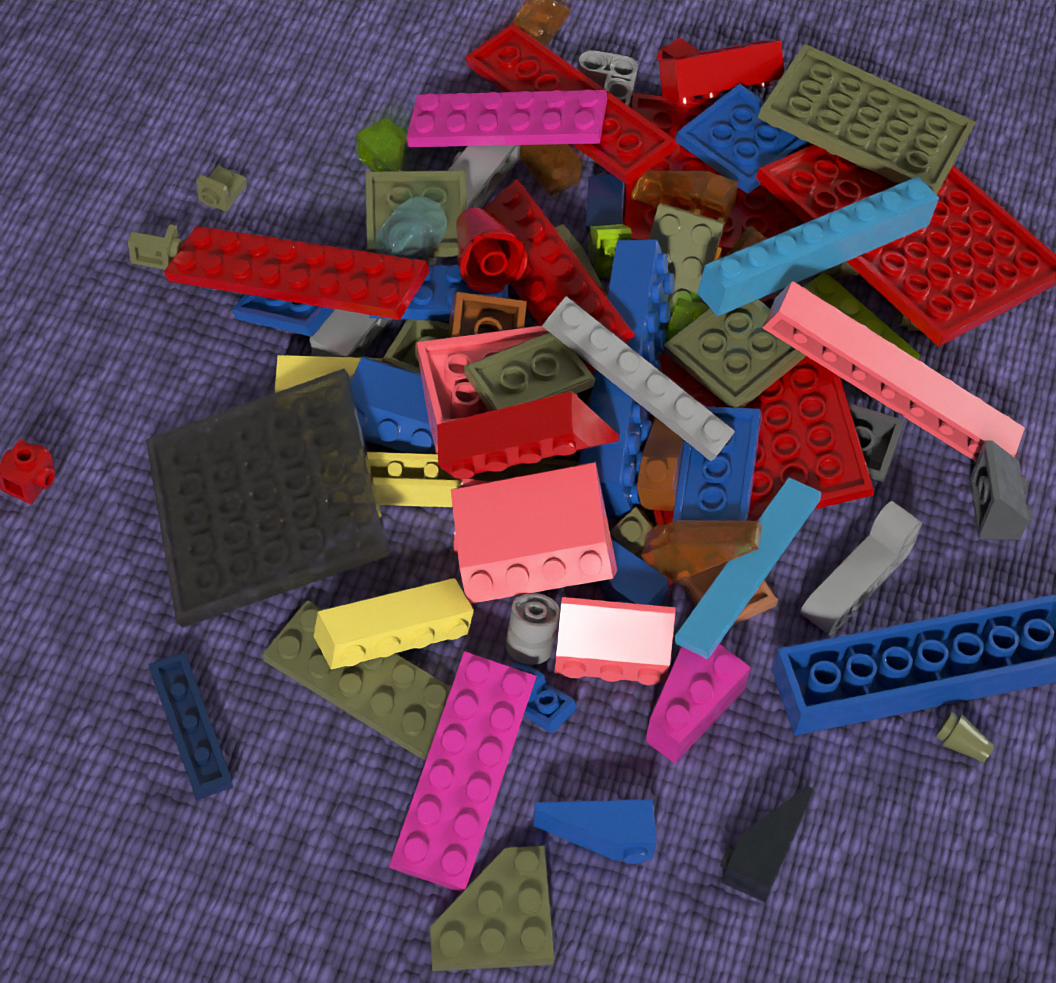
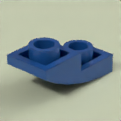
M515 660L509 665V667L536 676L524 715L553 734L577 710L575 700L546 684L544 674L527 664Z

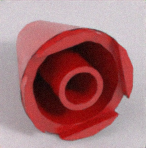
M474 207L463 211L456 221L458 263L463 280L471 289L484 294L501 292L505 290L504 286L512 281L515 284L521 278L527 266L528 255L522 241L483 209Z

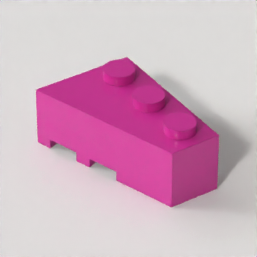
M720 644L709 659L681 647L649 720L645 741L675 764L745 690L751 667Z

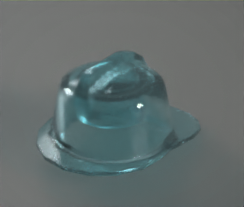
M418 196L406 200L384 222L376 234V253L424 261L446 234L447 218L444 210L437 202L430 198Z

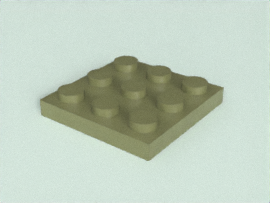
M465 171L366 172L367 252L397 257L458 256L456 221L458 216L467 209Z
M759 299L718 317L709 308L664 344L666 355L729 408H744L806 357L800 351L762 328L770 308Z

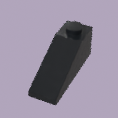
M806 786L741 834L736 847L728 845L720 863V867L726 869L722 881L723 884L766 903L808 808L814 788Z

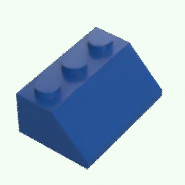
M361 357L344 395L336 431L405 453L438 454L435 450L429 426L421 373L368 357Z

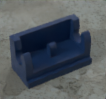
M614 175L588 176L587 232H590V226L624 224L626 184Z

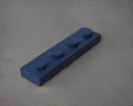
M183 652L149 663L153 682L195 800L233 788L230 773L186 653Z

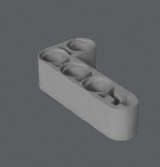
M589 50L582 53L579 57L578 70L631 108L638 70L636 61L628 56Z
M890 501L876 517L870 535L809 596L800 614L829 636L833 635L906 559L915 545L922 522L895 502Z

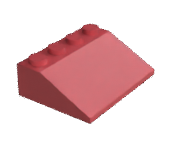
M542 326L416 342L429 426L436 453H438L437 424L489 412L465 377L464 366L546 334L549 331Z
M596 462L451 489L459 567L465 596L470 604L614 578L617 566Z

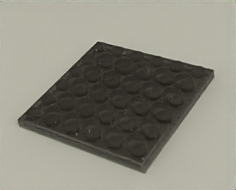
M344 368L146 439L175 618L182 628L391 555L350 378Z

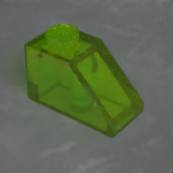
M386 117L356 133V156L372 172L404 171L407 135L400 126H396Z

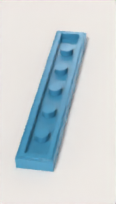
M787 479L675 635L676 644L709 659L821 500L820 491L794 479Z

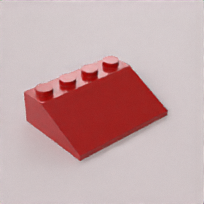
M572 391L437 424L438 465L457 479H469L476 474L503 471L508 467L525 463H537L542 459L559 455H571L576 451L619 441V434Z

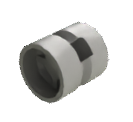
M528 593L517 597L513 601L505 648L514 660L533 665L541 664L551 657L556 635L555 631L557 630L560 615L558 604L552 598L543 594Z

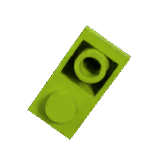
M624 224L590 226L588 251L591 265L598 278H611L617 241L631 240V228Z

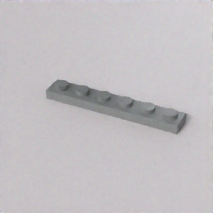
M567 296L542 325V327L710 461L717 457L735 431Z

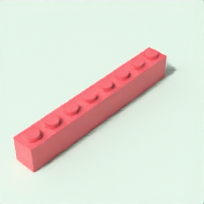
M792 281L775 298L762 327L763 329L973 461L977 462L985 440L994 441L1015 458L1025 428L1013 421L1009 416L997 411L980 398L956 385L952 380L929 368L923 362L910 356L895 344L888 342L869 330L865 325L858 323Z

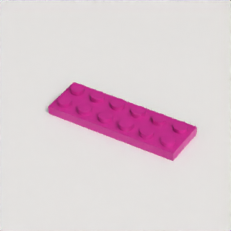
M606 90L417 95L406 137L408 146L447 147L600 143L607 105Z
M464 651L389 868L461 893L464 892L536 679L535 675Z

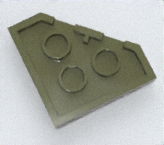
M545 846L504 848L430 926L432 971L554 964Z

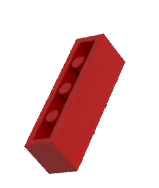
M762 40L658 60L662 96L667 99H675L676 104L694 102V96L702 95L703 99L720 97L721 91L728 90L729 92L739 84L746 89L748 85H754L755 88L771 87L774 80H779L784 75L781 40Z

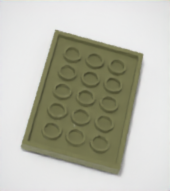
M805 43L761 107L758 119L767 122L769 125L791 133L803 141L819 146L831 154L847 159L861 168L875 172L891 182L901 184L919 176L936 195L976 123L969 118Z

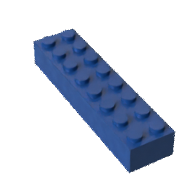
M618 240L607 298L635 334L626 344L662 372L659 356L660 352H664V344L666 343V335L663 330L664 323L670 320L668 297L669 294L674 293V274L668 271L667 255L662 253L658 240ZM595 369L594 387H592L589 408L619 434V441L582 450L579 465L596 462L606 516L625 517L637 504H641L637 483L642 454L652 428L650 421L651 413Z
M1056 594L779 648L772 667V673L794 736L1056 683Z

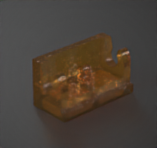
M527 0L514 17L513 24L547 47L569 17L570 9L558 4L555 0Z
M568 144L521 145L520 160L549 196L580 183L582 161Z

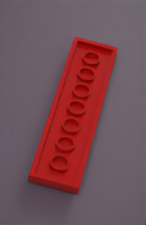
M513 23L465 56L469 68L502 92L605 90ZM606 90L607 105L600 143L573 145L628 185L676 150V143L674 138Z
M518 179L483 208L485 212L515 234L525 247L528 255L526 269L515 284L513 281L510 284L522 301H527L526 307L540 326L544 324L567 296L625 344L635 336L634 332ZM580 357V359L586 365L588 370L592 373L595 370V368Z
M201 226L194 228L179 249L178 254L175 255L164 270V274L170 282L396 320L401 319L430 272L427 261Z

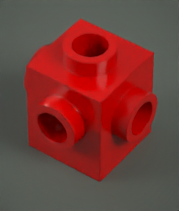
M20 439L12 450L9 449L5 452L0 462L1 491L30 505L33 504L43 489L51 486L55 478L51 453L40 444L35 443L32 445Z

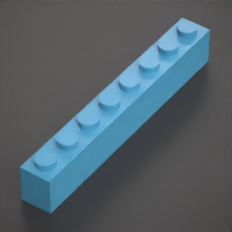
M919 176L706 264L697 294L718 317L781 290L792 281L797 283L929 226L939 197Z

